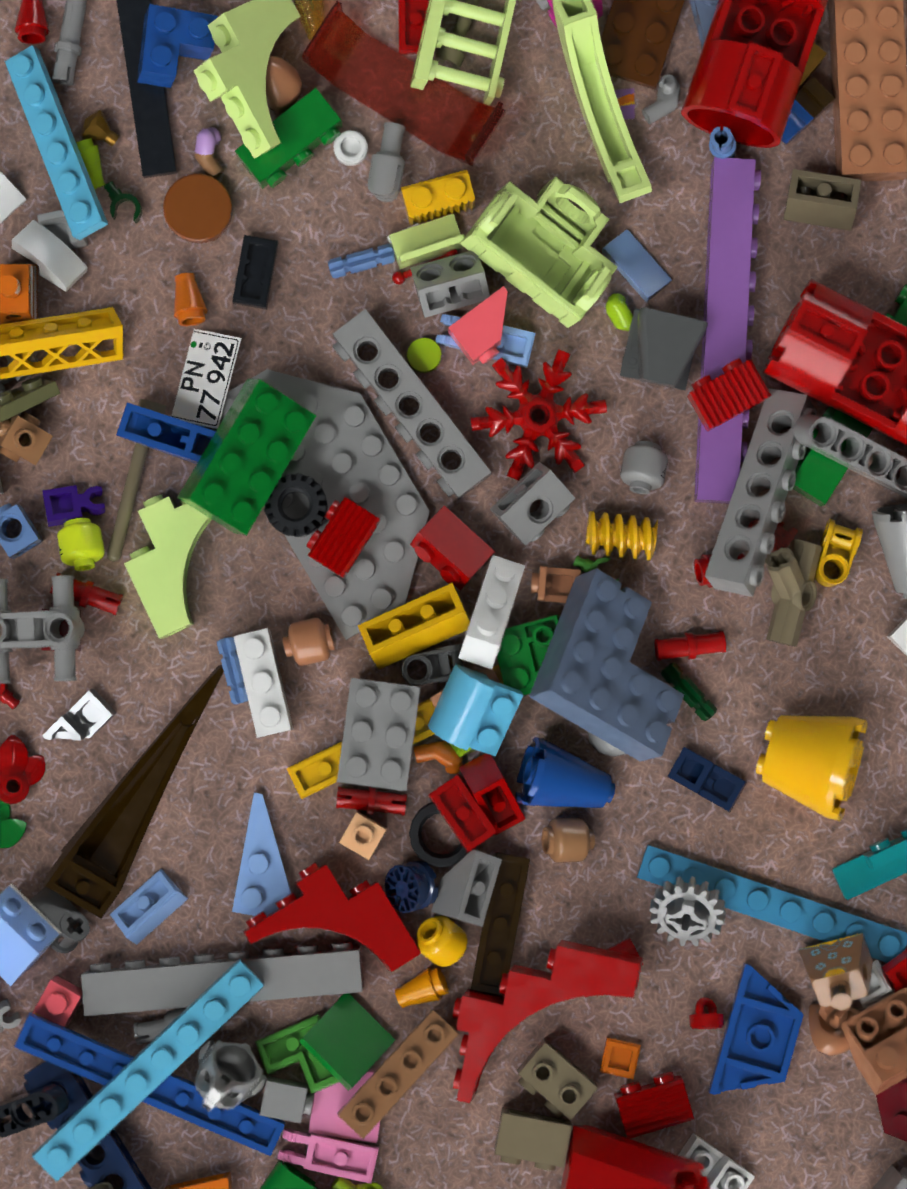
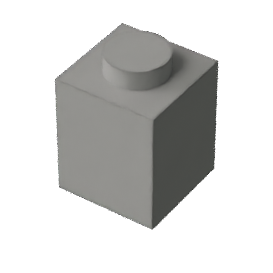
M269 1076L265 1085L260 1116L301 1123L303 1115H310L314 1094L308 1093L309 1086L307 1083Z

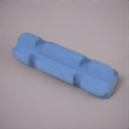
M391 244L377 246V250L370 248L348 254L344 259L341 257L330 259L328 266L331 276L339 278L346 276V272L353 274L375 268L379 263H382V266L393 263L395 261Z
M234 637L220 639L217 641L219 654L223 656L221 663L227 686L231 687V691H229L231 702L233 704L247 702L248 697L239 658L236 654Z

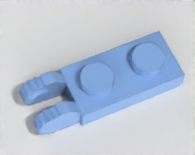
M442 314L440 322L446 326H451L461 317ZM503 325L501 344L497 347L499 353L492 359L498 361L503 357L509 364L527 368L536 333ZM445 334L437 335L435 341L437 344L460 349L451 336Z

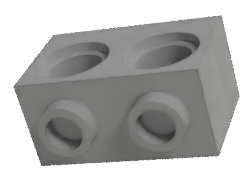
M471 250L410 267L425 318L482 302L490 296L481 261L478 255Z

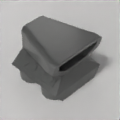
M635 308L629 327L625 354L622 358L620 376L685 391L694 352L706 332L708 323L651 308Z

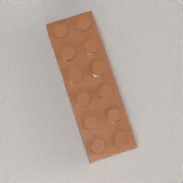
M828 0L832 96L835 98L833 100L836 176L859 179L861 181L905 180L907 177V68L903 0Z

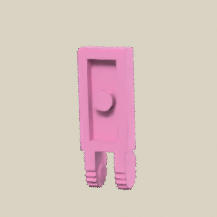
M291 1129L283 1130L282 1137L290 1142L307 1144L308 1149L306 1156L291 1150H280L277 1157L279 1160L304 1166L303 1169L365 1183L372 1182L379 1147Z

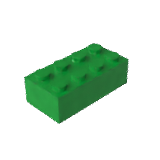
M247 379L177 498L233 533L247 536L315 420L316 415L263 380Z

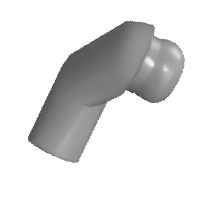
M664 75L661 77L656 102L642 109V114L648 124L654 123L677 108L680 85L675 76Z

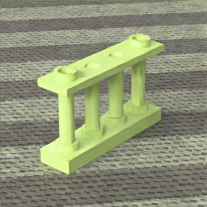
M429 0L410 87L423 90L428 80L434 81L436 78L485 91L482 104L485 107H489L494 98H500L505 78L499 76L516 0H506L503 13L457 0ZM451 13L500 26L496 45L445 32L446 28L440 27L442 16H448ZM442 46L492 58L489 77L438 65V61L433 60L435 47L441 49Z

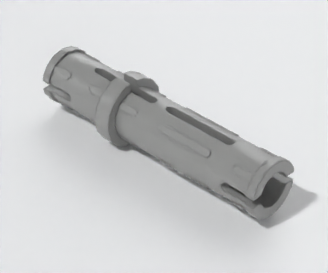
M66 0L60 38L54 47V51L57 52L54 73L51 79L54 83H58V80H60V85L71 86L74 84L77 57L81 56L82 47L79 45L87 0Z

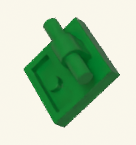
M559 615L505 629L497 653L504 685L520 690L523 696L530 695L559 621Z

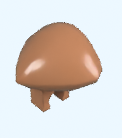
M270 56L266 72L267 104L271 110L282 114L297 102L302 92V80L297 69L292 64L280 57Z
M819 1003L811 1004L809 1008V1028L812 1041L819 1053L834 1056L849 1051L850 1048L841 1025L862 1011L852 1006L846 1010H837L832 1005L822 1007Z

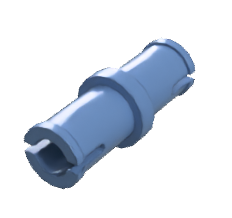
M720 126L716 127L710 134V152L716 158H734L737 147L736 139L727 127H724L723 130L720 129Z

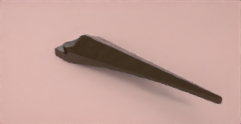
M219 665L63 847L61 850L62 854L42 881L46 887L102 919L124 885L133 860L171 775L224 672L222 665Z

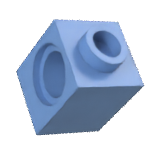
M8 503L0 507V544L9 558L16 559L43 542V539L22 506L18 504L12 506ZM13 520H19L22 525V531L16 538H10L6 532L7 525Z

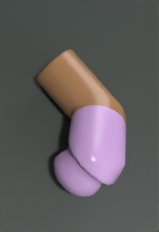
M210 127L202 129L197 134L194 156L207 175L217 178L225 171L214 156L215 146L221 141V133L218 129Z

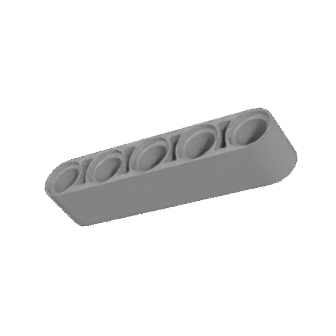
M806 414L798 418L794 426V436L799 443L907 498V459L830 418ZM818 425L819 431L817 436L814 438L813 430L814 427ZM845 439L846 447L844 451L841 452V444ZM873 454V462L869 466V457ZM900 468V476L896 480V472Z

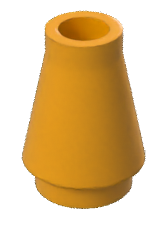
M427 968L403 986L395 989V996L401 1008L442 1000L443 995L449 993L446 979L439 968L433 970Z

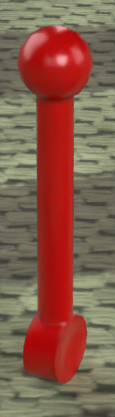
M454 249L431 261L439 260L459 253L457 249ZM411 269L405 272H395L392 275V281L398 285L404 283L406 278L412 276Z

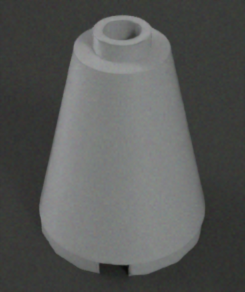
M907 504L877 508V511H872V519L895 591L903 593V598L907 599Z

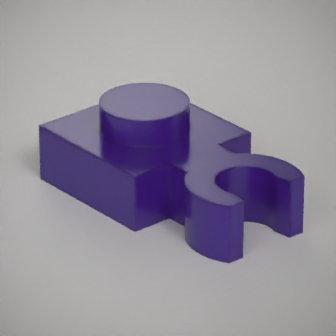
M77 485L42 490L48 527L64 525L66 521L82 518L81 512H88L91 515H101L106 512L105 503L93 504L91 502L94 497L102 496V487L100 486L90 487L82 494H78Z

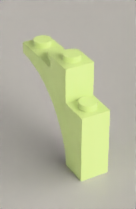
M252 0L224 12L207 25L212 33L215 44L219 46L222 53L209 58L194 70L199 86L206 93L209 101L211 102L221 97L226 112L233 119L242 136L244 145L249 149L254 159L281 143L268 109L266 72L271 51L280 34L301 17L292 0Z
M162 494L143 502L145 508L138 511L155 549L150 551L148 546L131 553V560L124 563L159 639H164L194 625L190 617L186 594L188 567L198 539L212 521L211 518L180 500L182 506L176 507L171 497L163 498Z

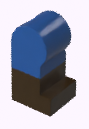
M814 76L797 92L781 139L785 145L824 112L835 99Z

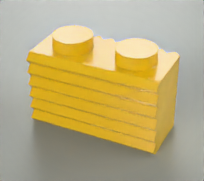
M468 170L401 187L404 206L409 224L414 225L416 222L421 224L422 220L427 222L429 219L434 220L435 217L441 218L442 215L447 216L455 212L460 214L461 210L466 212L468 208L473 210L475 207V195Z

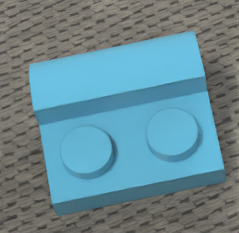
M455 664L428 723V727L438 737L466 751H468V748H472L496 757L523 694L518 689L490 680L486 674Z

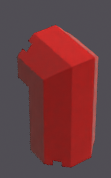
M573 1125L560 1189H709L710 1183L707 1177L701 1175L700 1170L705 1169L700 1162L590 1125Z

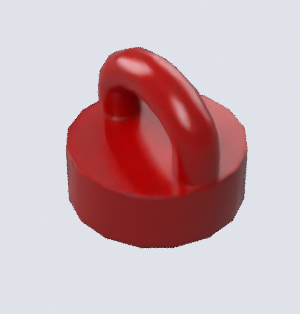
M708 997L700 998L695 1005V1014L689 1015L690 1028L721 1029L724 1027V1014H717V1007L712 999ZM704 1006L708 1007V1014H704Z

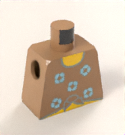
M863 933L799 949L820 1006L827 1007L832 1005L837 1010H846L851 1006L852 1000L866 997L869 994L873 961Z

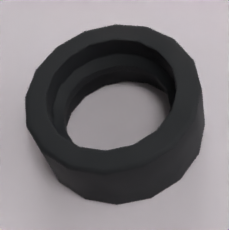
M431 802L419 809L412 820L409 832L411 847L417 856L429 865L437 867L455 865L468 854L461 843L457 849L450 853L438 854L429 850L423 842L421 833L424 823L434 814H440L434 803Z

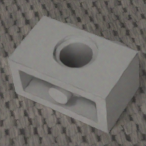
M539 462L490 510L513 536L526 546L529 542L539 539L543 535L545 527L555 518L564 515L568 511L570 503L576 498L551 469ZM540 499L538 509L530 513V505L535 500Z

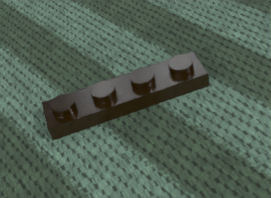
M496 852L495 857L502 859L481 930L471 990L505 996V994L499 993L503 974H509L530 858Z

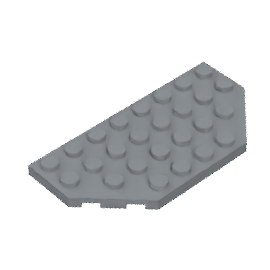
M266 369L251 379L263 380L316 415L315 420L281 478L289 473L291 475L300 473L313 478L319 483L326 495L328 503L326 513L335 500L341 503L343 498L346 497L381 520L344 579L307 556L311 549L307 548L306 545L317 528L312 531L313 533L302 535L301 537L285 535L338 628L347 640L360 632L359 624L406 604L418 559L410 543L427 524L430 511L360 393ZM244 383L227 393L220 424ZM300 492L288 494L283 500V511L290 518L297 519L303 517L309 510L307 496ZM323 519L322 525L318 530L323 532L330 520Z

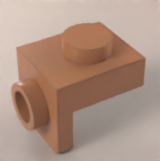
M540 565L539 573L532 572L531 593H537L536 601L566 603L575 577L580 575L581 570Z

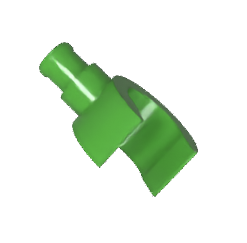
M576 556L573 566L581 568L583 572L587 573L596 569L599 564L608 562L611 558L603 557L593 561Z

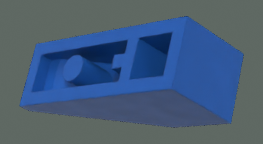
M127 402L116 435L197 464L216 431Z

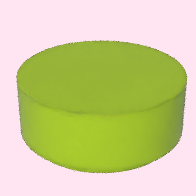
M419 338L413 341L407 351L409 365L420 373H429L435 370L441 361L439 345L429 338Z

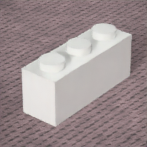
M492 555L459 659L492 669L525 565Z
M265 628L233 636L257 738L292 730L293 725L270 629Z

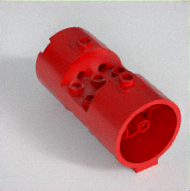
M718 0L681 109L682 116L689 123L709 134L716 127L720 126L721 130L727 127L736 139L737 144L759 148L778 146L786 128L828 0Z
M810 279L800 295V301L797 302L787 318L768 357L770 362L768 365H765L762 373L907 445V326Z

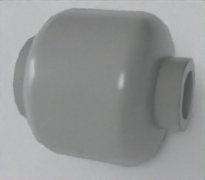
M649 441L636 442L634 446H630L624 452L620 472L621 480L630 486V491L636 494L646 495L650 493V490L659 489L665 480L668 465L667 455L662 451L661 446Z

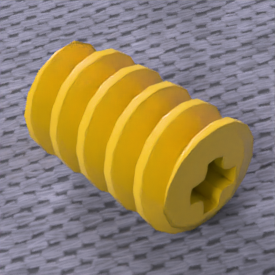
M589 511L585 547L587 544L590 545L592 555H596L600 546H603L606 556H610L613 548L616 547L620 558L624 557L627 549H631L633 559H637L641 550H644L647 561H651L656 547L658 519L652 527L649 517H644L640 526H638L634 515H631L627 523L624 524L622 515L616 514L613 522L610 523L608 513H602L599 521H597L594 511Z

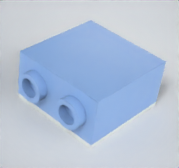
M10 884L0 893V977L10 986L33 966L61 934V931L13 884Z

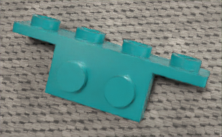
M907 828L901 831L902 836L892 841H889L888 838L877 841L869 846L870 851L832 868V873L845 899L854 898L907 873Z

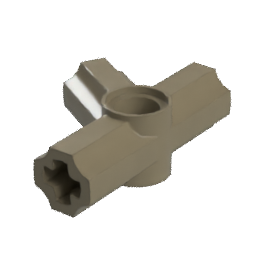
M795 539L791 540L789 549L780 548L768 554L765 559V565L773 580L771 599L775 604L766 640L797 647L805 613L812 609L817 597V587L813 581L822 546Z

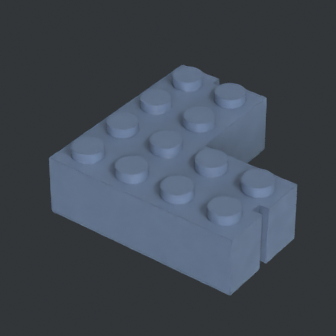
M594 569L575 577L529 697L640 762L660 757L664 753L672 730L667 724L675 722L684 694L630 662L652 602L628 587L620 590L622 583L601 570Z

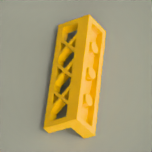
M109 307L0 324V357L9 355L14 358L7 367L0 368V380L123 360V325L114 308ZM113 339V350L99 352L95 349L102 340ZM77 344L82 347L75 356L65 357L61 354L70 345ZM44 350L48 353L38 362H31L27 359L34 351Z

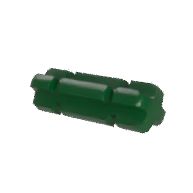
M670 663L662 670V677L669 684L672 683L674 689L684 694L683 700L691 708L694 707L696 709L695 713L701 720H709L717 712V708L710 700H705L704 693L688 676L682 674L683 670L676 663Z

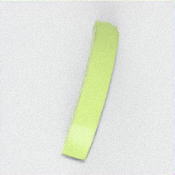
M552 0L558 33L571 81L608 183L611 182L619 203L652 192L651 183L633 144L615 94L602 47L597 13L592 1Z

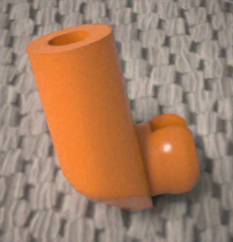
M445 741L413 747L417 763L435 759L445 766V771L449 774L459 773V767L463 766V757L459 758L451 745Z

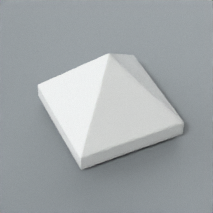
M879 960L873 961L869 994L866 997L859 998L864 1008L893 991L885 973L881 969Z

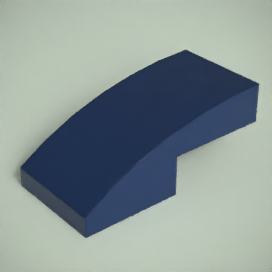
M686 747L681 751L667 776L728 812H731L747 783Z

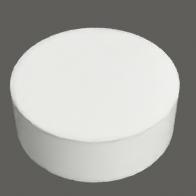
M354 130L342 132L334 142L336 158L344 165L354 166L360 164L368 153L365 137Z

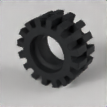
M289 473L279 479L265 503L264 511L268 521L276 530L287 536L301 537L302 535L313 533L312 531L322 525L328 503L323 489L313 478L300 473L292 475ZM292 492L303 493L309 500V510L301 518H290L283 511V500Z

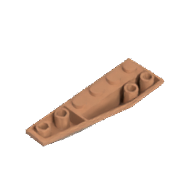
M907 988L848 1019L841 1025L856 1067L875 1095L907 1078Z

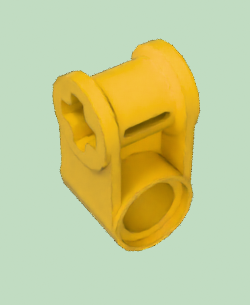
M828 519L820 542L822 550L815 573V579L820 585L833 587L842 583L848 577L853 558L861 542L863 529L857 527L853 530L835 524L833 519ZM826 562H832L838 567L839 575L837 579H830L824 574L823 568Z

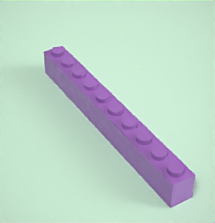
M714 157L711 163L703 321H706L708 324L706 332L702 337L700 379L710 375L713 380L724 374L722 367L738 358L744 363L752 357L753 343L752 340L747 339V326H753L754 306L748 304L749 292H754L756 285V272L750 271L751 258H756L758 239L752 237V224H758L759 204H754V190L759 191L761 183V170H755L756 159H720ZM749 409L709 432L705 430L698 417L694 502L730 503L740 474L741 462H744L747 453V442H742V428H748Z

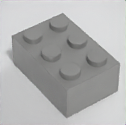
M351 678L337 782L407 791L421 687Z

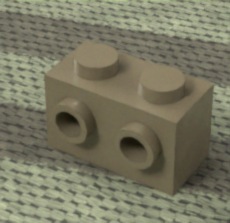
M793 169L783 220L851 231L857 211L861 180Z
M545 1038L517 1069L518 1075L521 1076L518 1082L532 1095H535L538 1091L548 1100L545 1106L559 1118L564 1114L572 1120L598 1089L596 1082Z
M502 1107L494 1147L495 1155L501 1156V1161L510 1164H521V1160L535 1162L536 1168L547 1171H555L556 1166L564 1168L572 1127L571 1122L567 1119Z

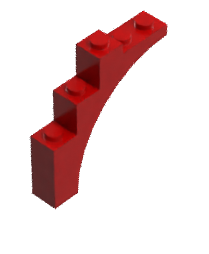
M561 940L556 949H550L547 969H552V973L514 964L509 974L504 973L502 976L499 993L505 994L504 997L467 989L462 998H456L452 1015L453 1018L458 1019L456 1030L469 1033V1035H463L460 1046V1055L465 1057L463 1068H457L453 1088L458 1089L456 1101L471 1103L476 1095L483 1069L493 1050L508 1032L528 1016L552 1004L577 997L610 995L634 998L638 988L643 957Z

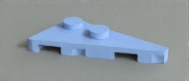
M254 792L232 912L255 916L264 911L267 916L278 909L275 903L291 894V890L263 794Z

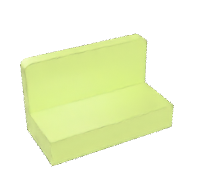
M453 213L390 234L389 238L399 269H403L444 255L451 250L464 248L460 243L465 238V235L460 233Z

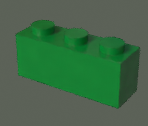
M314 88L272 121L281 142L279 145L255 159L244 144L237 148L235 153L262 189L267 185L273 188L287 177L285 171L294 164L300 167L307 163L314 156L312 150L321 143L327 146L335 141L341 134L339 129L343 127L342 121L317 88Z

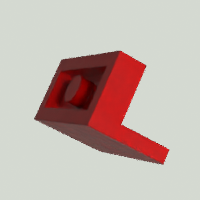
M458 774L428 795L467 853L497 833Z

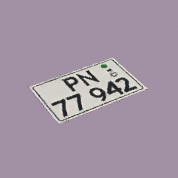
M194 329L171 417L192 424L218 429L242 338Z

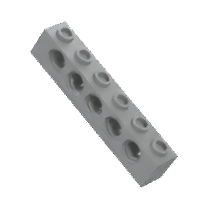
M366 309L333 333V337L336 340V343L332 345L334 350L344 362L348 359L353 362L357 368L353 372L354 376L365 389L369 386L373 388L378 395L374 399L377 406L385 416L392 413L399 424L395 426V429L406 443L411 440L414 441L420 449L416 456L427 470L434 467L441 477L437 480V483L448 497L454 494L459 500L491 475V471ZM362 346H374L378 351L376 357L371 361L361 360L358 352ZM383 373H395L399 378L398 383L393 388L382 387L379 384V378ZM409 398L419 403L418 412L411 416L404 415L399 409L402 401ZM429 425L437 427L440 431L439 439L433 443L425 442L420 436L422 429ZM450 452L458 454L461 458L460 466L455 470L444 468L441 460L445 454Z
M768 389L771 396L764 401L705 573V577L714 589L753 597L756 586H760L763 581V565L767 554H771L774 548V532L777 523L782 522L784 518L785 500L788 491H792L796 482L795 470L798 461L804 458L806 446L799 443L794 436V426L798 418L803 415L812 414L817 416V411L806 394ZM791 427L786 433L779 434L782 429ZM780 457L777 463L769 465L773 459ZM770 488L767 494L758 496L762 490ZM759 520L756 526L747 528L752 521ZM749 551L746 557L737 560L740 553Z

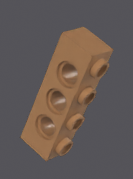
M431 1010L338 1111L337 1115L364 1139L459 1034L434 1010Z

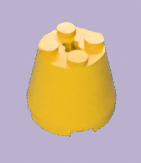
M780 715L777 721L770 719L765 732V740L769 741L766 754H760L756 773L762 775V781L788 797L826 818L841 821L845 814V809L840 808L842 801H848L849 796H852L863 756L864 747L863 741L859 740L860 732L866 734L868 722L853 716Z

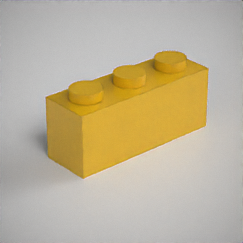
M450 583L358 625V628L371 658L380 670L467 631L470 619L453 583Z

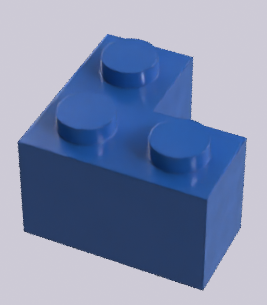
M149 4L144 16L137 83L171 88L177 74L178 56L208 60L214 50L215 42L207 25L218 18V16Z

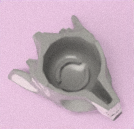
M210 1039L200 1047L198 1054L199 1068L195 1086L198 1093L204 1098L202 1106L208 1111L214 1107L225 1110L233 1109L245 1099L260 1093L265 1087L266 1075H262L264 1070L259 1067L248 1044L223 1043L220 1040L215 1043L213 1039Z

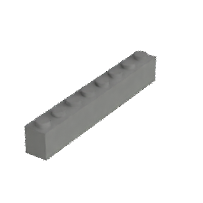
M337 942L331 944L332 949L319 951L318 945L297 946L296 953H283V948H268L262 950L263 955L250 957L249 951L228 952L227 959H214V954H199L193 956L194 961L180 963V957H165L159 959L158 965H146L145 960L125 961L124 968L112 969L111 963L108 962L91 964L90 970L81 974L84 1016L188 1007L239 958L264 983V987L248 1002L363 992L360 947H352V942Z

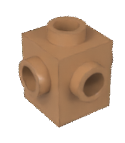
M23 411L20 416L15 415L0 422V445L2 446L0 453L16 463L21 457L36 466L53 436L38 427L41 423L39 419Z

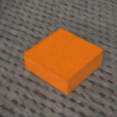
M606 1037L599 1071L634 1080L641 1045Z

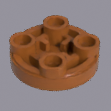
M197 173L186 175L172 184L166 193L163 210L167 224L179 238L191 243H206L217 240L227 229L232 219L233 206L227 189L219 180L206 174Z

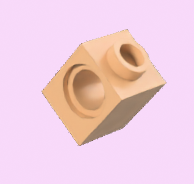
M357 811L339 843L370 860L387 827Z

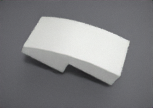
M32 220L12 239V249L39 266V275L65 292L87 272V266L63 241L35 220Z
M694 1133L678 1154L703 1164L705 1170H700L702 1176L708 1178L710 1183L709 1189H747L755 1178L748 1170Z

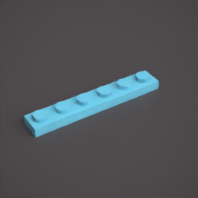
M31 45L6 60L5 64L72 236L81 240L108 225V222L40 50Z

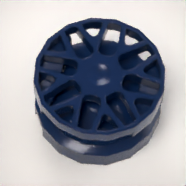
M421 860L396 865L388 871L385 878L386 896L392 906L402 913L428 908L438 897L439 887H435L434 879L437 876L429 864Z

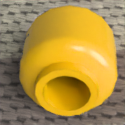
M443 915L428 918L420 925L416 939L417 947L435 965L440 967L451 966L458 962L466 951L468 943L467 934L449 917Z

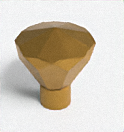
M97 110L84 120L81 137L85 139L92 138V140L104 141L113 147L120 137L111 130L101 110Z

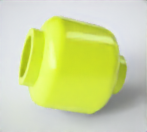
M75 518L66 521L64 527L58 531L57 541L61 561L66 565L74 566L76 571L91 570L95 567V563L104 557L105 549L101 528L97 524L91 523L89 518Z

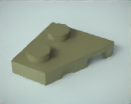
M38 376L24 381L22 386L1 392L0 422L60 394L56 381L42 379Z

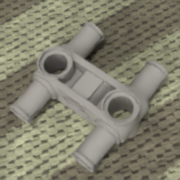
M51 576L53 607L49 608L50 611L12 613V610H8V579H0V625L3 630L0 637V684L11 683L9 652H13V649L50 647L51 650H54V681H77L75 650L79 649L80 640L85 632V626L80 618L78 607H74V576ZM66 620L69 624V632L63 638L59 632V626L62 621Z

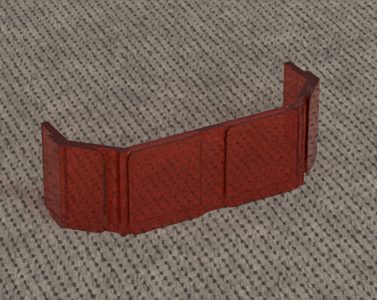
M339 1L333 5L302 55L303 61L334 87L392 123L405 126V131L445 156L455 158L473 166L506 114V110L503 109V103L500 101L496 107L477 102L440 79L428 80L423 90L410 87L415 63L363 31L343 12L342 3Z

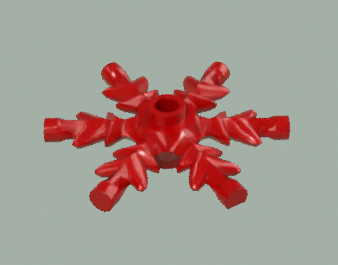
M558 349L552 367L547 362L543 363L545 380L538 378L542 391L536 395L528 392L529 380L524 383L522 382L520 366L517 365L513 372L503 357L492 364V367L503 379L497 381L496 386L511 391L507 398L518 399L520 407L513 413L506 406H503V413L492 407H486L485 411L489 416L471 417L470 422L472 431L490 428L489 437L495 436L504 427L506 434L510 432L514 425L522 427L523 437L512 441L519 445L505 456L506 459H514L506 476L519 481L525 463L531 469L534 467L532 450L539 452L535 443L539 436H545L549 439L548 451L553 447L555 448V461L557 465H560L563 459H565L574 473L585 466L584 462L574 452V450L581 449V445L565 439L571 433L559 432L557 424L563 418L573 425L574 418L591 424L592 420L589 414L607 413V405L605 399L587 402V393L581 395L574 403L571 401V396L563 406L554 402V394L564 390V388L558 385L572 375L571 372H563L571 354ZM535 409H541L544 412L545 416L541 422H536L532 419V412Z

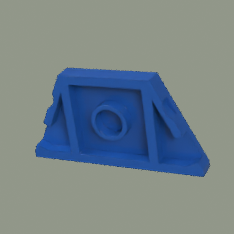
M747 963L743 964L708 1092L713 1095L740 1088L742 1090L754 1088L761 1084L770 1085L785 1082L804 1014Z

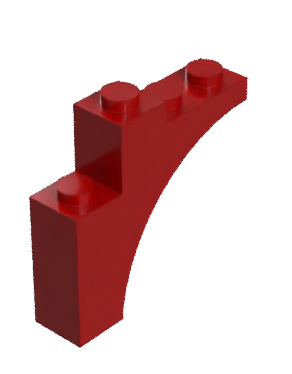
M316 862L298 873L301 879L296 881L295 885L301 893L300 896L296 898L294 893H291L275 903L278 907L276 911L267 916L264 911L258 913L246 921L248 928L242 931L248 942L252 944L266 936L290 929L318 928L331 930L348 936L364 945L380 959L390 972L395 971L421 954L378 882L369 884L367 879L349 890L352 896L347 898L327 864L318 867Z

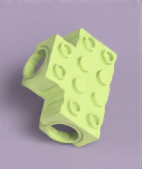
M556 176L543 186L535 201L509 181L495 194L460 244L477 254L480 260L494 271L505 276L508 282L522 293L528 294L536 304L550 315L556 316L559 322L569 328L579 322L608 286L612 278L611 275L617 269L614 263L591 246L609 221V218L601 213L598 204L589 194L574 185L563 184L564 182ZM568 199L578 204L584 211L574 206Z

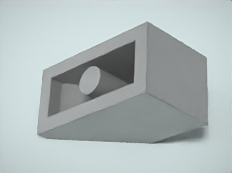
M471 850L441 878L438 897L433 904L431 912L447 916L456 921L483 927L502 859L477 850Z

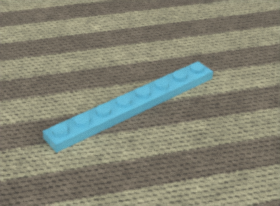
M239 958L34 1151L32 1157L57 1182L263 988L264 983Z

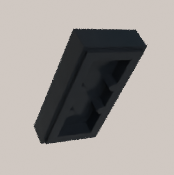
M244 235L232 300L233 304L267 310L279 244L277 240Z

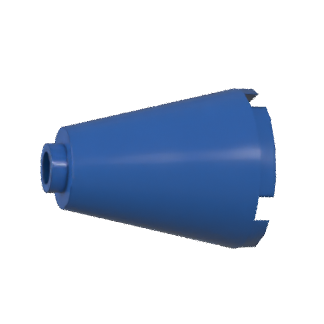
M534 737L532 739L536 745L535 747L528 745L525 750L517 777V782L523 784L522 793L516 792L517 803L525 806L603 808L606 802L610 803L615 793V783H612L611 775L543 738Z

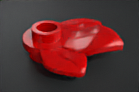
M10 735L0 747V801L6 804H17L23 801L28 795L29 787L39 782L45 772L44 757L42 755L28 757V750L25 744L15 735ZM13 780L17 782L18 790L16 793H11L7 790L6 785L8 781Z

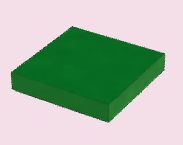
M349 993L342 994L299 1040L348 1091L355 1086L395 1041Z

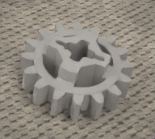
M677 877L675 885L666 880L663 890L656 888L654 899H651L649 912L652 913L650 922L657 924L656 932L658 934L668 933L667 941L671 942L674 938L680 939V946H684L686 940H691L692 944L696 947L699 945V939L701 938L709 943L712 939V933L719 935L721 925H724L725 901L718 899L719 890L708 891L709 882L705 881L701 885H697L695 877H691L689 883H684L681 877Z

